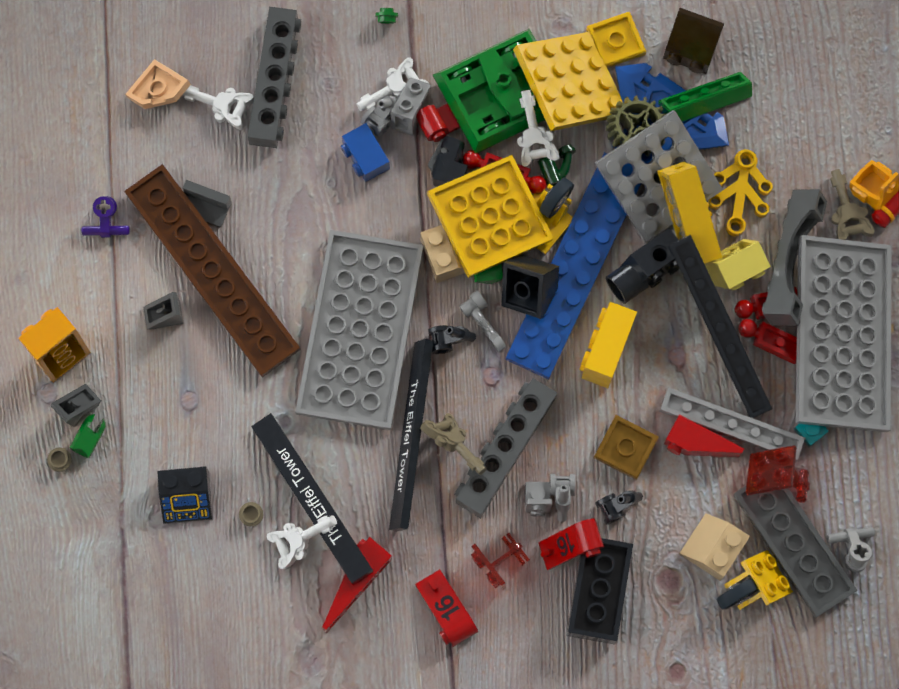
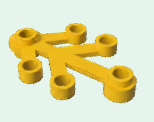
M747 149L741 150L735 155L732 165L721 172L714 173L715 177L723 179V182L720 183L721 187L724 186L727 178L739 172L738 180L708 200L710 208L716 210L721 207L725 200L736 193L733 214L726 224V231L734 237L743 234L746 228V222L742 218L745 195L755 207L754 213L757 217L763 218L769 212V205L760 199L748 183V175L750 174L757 182L758 192L761 195H769L773 189L772 183L766 180L756 167L758 163L756 154ZM747 159L750 164L744 165L741 160ZM767 185L769 190L764 191L761 186ZM716 198L720 203L715 205L711 200ZM758 207H764L766 212H759ZM735 224L739 227V230L734 231L731 226Z

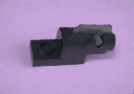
M445 136L438 144L428 163V167L432 171L431 175L434 186L438 187L467 174L468 165L462 164L465 143L461 140Z

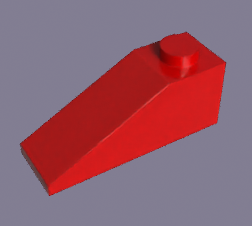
M680 414L664 442V445L668 446L667 450L673 454L680 455L681 453L685 456L739 458L744 448Z

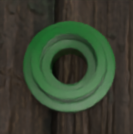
M380 8V12H376L375 17H377V23L394 24L396 23V18H398V13L394 12L393 8Z

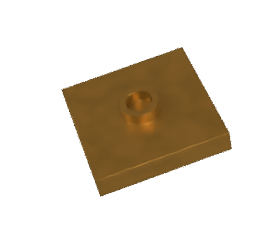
M615 415L593 458L637 480L659 436Z

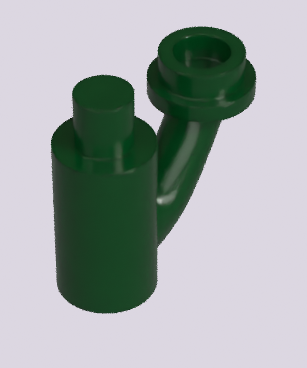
M571 144L559 148V157L563 158L559 170L555 161L547 157L538 160L537 163L547 186L551 184L554 187L562 178H566L568 175L572 155L576 152Z

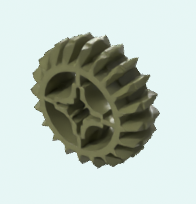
M637 95L634 96L633 101L626 97L624 103L621 101L617 102L616 108H611V115H608L606 120L609 123L606 125V131L610 132L607 137L608 140H614L612 143L613 148L622 145L650 126L647 122L648 118L654 123L666 114H661L662 106L655 108V100L648 103L647 97L639 101ZM619 122L628 131L627 136L622 132ZM642 122L641 126L638 127V129L636 128V130L633 132L634 127H636L637 125L639 126V124ZM667 137L662 139L661 146L665 144V139ZM650 150L643 152L647 157L651 155Z

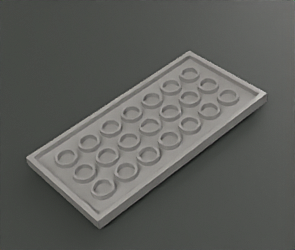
M330 230L295 411L296 415L391 430L423 245Z
M807 235L798 237L797 297L802 302L803 308L799 325L797 326L795 423L879 432L891 431L892 245Z

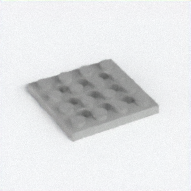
M674 110L595 162L596 167L644 242H647L673 224L661 182L656 183L653 176L656 171L672 166L675 158L682 157L684 162L697 167L706 201L723 191L717 178ZM665 137H670L672 140V146L668 150H663L661 147V141ZM646 150H650L653 155L649 163H643L641 160V155ZM630 163L633 167V172L630 176L625 177L621 171L622 167ZM638 183H643L645 186V192L641 196H636L634 193V187ZM650 203H655L657 205V212L649 216L646 212V207Z

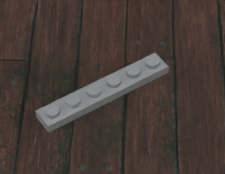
M669 387L659 411L676 418L680 414L708 430L795 462L798 460L805 437Z

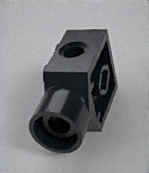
M670 228L633 252L619 268L606 276L609 288L621 303L626 304L649 288V286L654 288L662 282L664 275L667 273L672 275L680 269L669 247V244L678 240Z

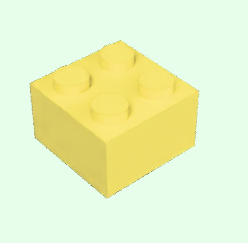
M742 239L721 251L722 258L705 263L714 285L731 290L744 286V281L749 278L756 279L765 274L764 270L771 267L759 241Z

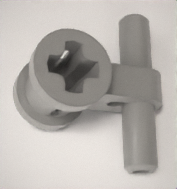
M385 96L379 100L376 108L372 106L363 115L361 123H367L375 131V135L381 137L391 125L389 116L398 98Z
M550 474V495L555 496V507L558 510L557 520L560 522L567 520L571 496H575V474H569V476Z
M873 527L857 530L856 528L844 529L843 532L828 534L826 540L829 544L846 542L849 553L845 558V565L852 572H861L866 568L872 556V550L867 543L861 542L860 539L874 537L875 530Z

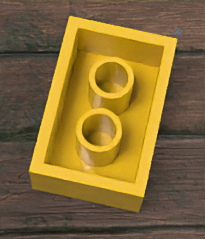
M613 302L609 303L608 308H602L596 325L600 329H594L588 346L591 352L586 351L579 369L583 371L581 379L607 389L609 388L637 311Z

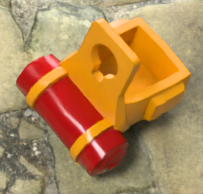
M871 160L850 181L849 187L851 193L863 203H868L875 210L871 215L873 221L878 226L886 228L899 214V173L895 172L892 175V170L880 162Z

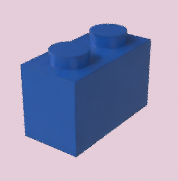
M367 123L342 136L343 145L340 147L346 158L351 157L354 164L352 167L358 177L362 176L365 182L390 169V161Z

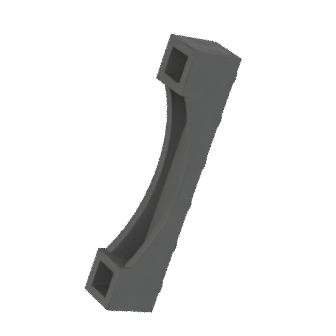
M820 189L793 190L791 199L788 200V212L782 225L783 233L777 245V258L773 262V274L767 286L768 295L762 307L763 315L771 325H799L803 304L794 293L793 287L794 267L798 255V237L808 235L818 222H823L827 200Z

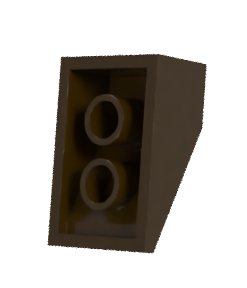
M679 8L663 59H666L668 63L675 66L682 65L688 67L694 73L707 74L724 23Z

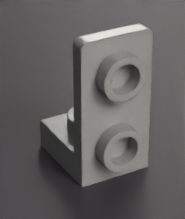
M409 78L391 110L392 129L413 136L416 131V114L431 89L430 84Z
M526 482L525 512H531V516H545V512H550L552 506L550 482Z

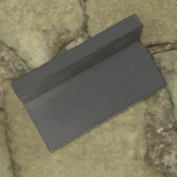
M186 180L183 191L206 223L219 228L222 227L232 204L230 196Z

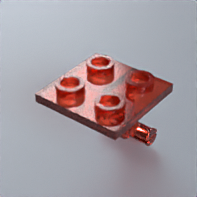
M796 446L751 453L746 494L754 495L794 487L797 490V502H806L807 491L810 489V483L808 482L809 472L806 469L798 471L795 467Z
M510 532L506 534L507 538L505 536L501 538L510 550L492 563L488 561L476 544L471 546L473 551L471 556L480 569L486 568L488 571L486 574L487 579L495 589L499 586L502 591L506 589V583L494 568L512 555L518 559L522 566L526 564L525 561H530L522 550L523 546L521 543H517Z

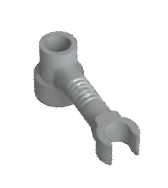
M475 291L469 296L470 299L459 307L467 318L471 315L496 350L500 352L506 347V344L481 313L488 304L482 295Z

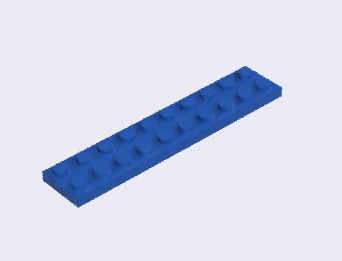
M630 163L623 165L621 170L623 176L627 177L632 174L633 167ZM596 168L551 264L559 266L558 289L542 319L526 314L505 359L548 380L627 216L598 168ZM638 183L634 187L635 195H637L642 183Z

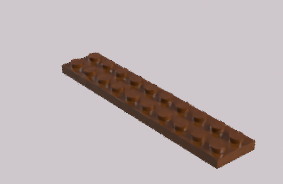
M163 164L124 191L262 378L301 350Z

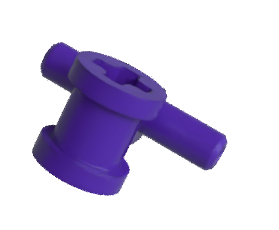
M109 196L98 197L93 203V211L100 217V226H83L81 228L83 236L100 235L101 238H111V235L130 234L129 226H111V216L117 211V203ZM104 200H106V204L110 205V209L106 210V214L103 209H100V205L104 204Z

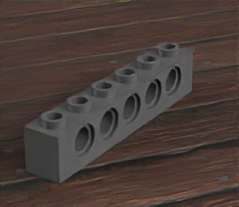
M269 6L248 131L249 145L277 148L278 141L283 140L284 127H281V121L286 119L287 105H284L285 97H290L291 84L288 83L289 75L293 76L295 63L291 62L292 54H296L298 48V40H295L296 32L300 33L301 19H298L297 10ZM280 32L288 33L286 37L277 36ZM277 53L285 55L281 59L274 58V55ZM275 74L281 76L277 81L271 80L270 77ZM270 96H275L278 98L275 102L272 103L266 101V99ZM266 118L274 119V122L271 124L262 123Z
M532 378L530 383L525 382L518 393L521 395L517 403H511L506 411L508 418L504 424L499 422L493 432L496 437L492 443L487 442L480 453L483 456L481 460L484 462V466L488 462H495L499 469L495 472L486 470L482 475H479L470 468L467 473L470 478L466 484L461 483L454 494L457 496L456 504L480 519L557 397L556 391ZM526 402H533L537 408L529 412L524 409L523 405ZM513 422H521L524 429L516 432L511 428V424ZM508 442L511 445V449L508 452H503L498 448V444ZM476 482H482L485 484L486 489L478 493L473 490L472 486Z

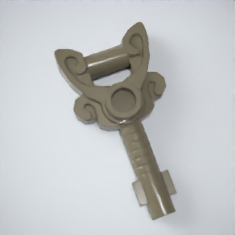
M840 169L831 171L832 177L830 181L832 187H836L842 205L831 217V222L838 225L836 239L846 240L848 236L860 233L872 237L875 230L866 218L868 215L867 208H859L858 204L850 203L845 187L847 184L845 174L842 175ZM850 221H858V222H859V224H857V225L845 227V223H847V222H850Z
M446 413L441 422L434 423L433 421L426 420L422 423L420 429L433 438L438 446L444 447V449L450 452L456 450L467 461V465L471 470H475L479 475L486 471L484 462L479 457L476 458L463 444L466 431L458 428L456 420L450 413Z

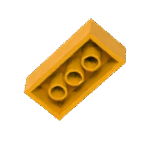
M58 307L54 310L46 311L38 323L34 326L29 325L18 338L53 383L91 353L76 328Z

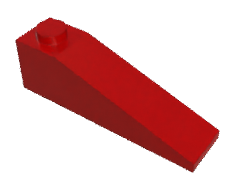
M371 537L366 541L362 539L357 546L374 572L354 585L350 582L347 575H344L322 626L326 633L329 632L392 560V555Z

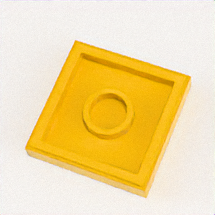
M630 11L586 27L607 68L646 55V49Z

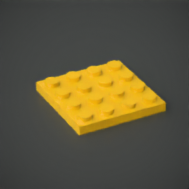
M590 32L519 44L513 49L550 131L607 120V116L611 115V108H616L617 102H622L621 96L607 67L603 63V59Z
M513 155L427 192L430 202L468 278L554 239Z

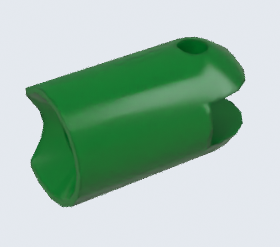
M90 414L85 418L69 447L75 453L86 458L91 457L106 428L104 419L101 420L95 432L89 428L95 414Z

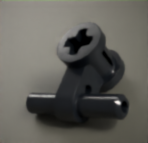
M440 325L428 329V334L433 340L432 354L449 353L453 351L452 345L465 341L473 342L476 339L475 333L462 326Z
M633 490L625 491L618 496H615L613 493L595 502L597 508L600 507L605 517L604 522L606 525H609L625 516L624 510L641 501L643 495L641 492Z

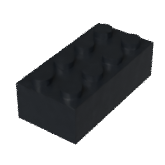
M601 538L604 548L600 549L601 554L587 558L586 554L580 555L566 636L615 645L618 641L633 544Z

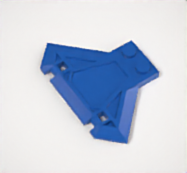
M647 63L615 67L619 93L623 103L626 97L633 101L634 96L637 95L639 101H642L644 97H647L648 103L655 100V108L660 107L659 100L686 90L661 73L657 77L651 75L649 72L652 67ZM642 81H645V82L648 83L650 86L647 87V86H645L644 84H642L641 82H642ZM716 112L713 117L705 113L682 122L699 150L729 146L724 116ZM648 118V124H653V122ZM699 120H702V121L705 122L707 125H706V126H703V125L700 124L698 121H699ZM642 122L639 124V126L637 125L636 127H634L633 132L636 130V128L638 129V127L641 126ZM624 129L622 132L627 136L628 131ZM667 137L665 139V144L661 146L663 150L671 148V138ZM652 152L648 157L642 153L641 160L643 163H649L652 160Z

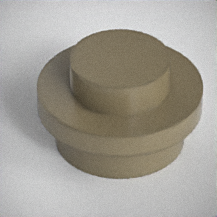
M55 448L48 454L47 463L52 470L63 472L70 467L72 456L65 448Z
M255 502L244 504L239 511L241 522L249 527L260 524L264 516L261 506Z

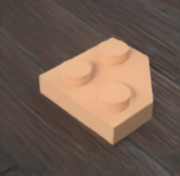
M154 59L125 95L137 105L148 109L177 102L191 84L188 79Z

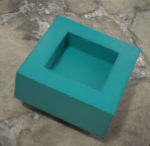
M798 424L794 428L799 436L805 437L804 442L808 447L812 446L829 432L825 426Z

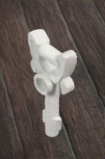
M407 58L399 65L397 70L395 68L388 70L386 87L372 95H364L356 105L360 111H363L365 109L368 110L372 106L376 107L375 103L385 96L392 94L399 98L406 85L402 80V75L404 74L408 80L409 78H414L428 84L429 82L418 78L412 69L413 59Z
M190 85L182 95L185 96V100L191 102L197 100L212 105L217 122L221 123L226 120L230 125L239 130L243 129L241 116L246 106L253 104L254 101L252 94L236 93L234 88H228L225 93L221 92L215 97L200 92L199 88ZM238 102L233 113L230 114L231 106Z
M530 90L522 91L520 103L521 108H525L529 129H526L523 132V136H520L517 140L518 145L523 147L522 165L526 167L534 159L544 157L553 161L559 160V153L551 142L555 136L554 132L546 131L545 127L538 126L533 107L536 105L535 96H531ZM535 143L545 145V148L531 150V146Z
M324 516L317 520V524L305 531L300 527H295L293 523H287L283 527L284 530L268 533L267 539L272 543H276L281 555L278 563L279 568L287 569L296 560L306 558L307 553L305 549L308 548L309 539L321 532L326 534L333 530L332 526L337 524L336 518L334 516ZM284 538H286L287 541H288L289 544H290V551H289V549H288V547H287V544H286Z

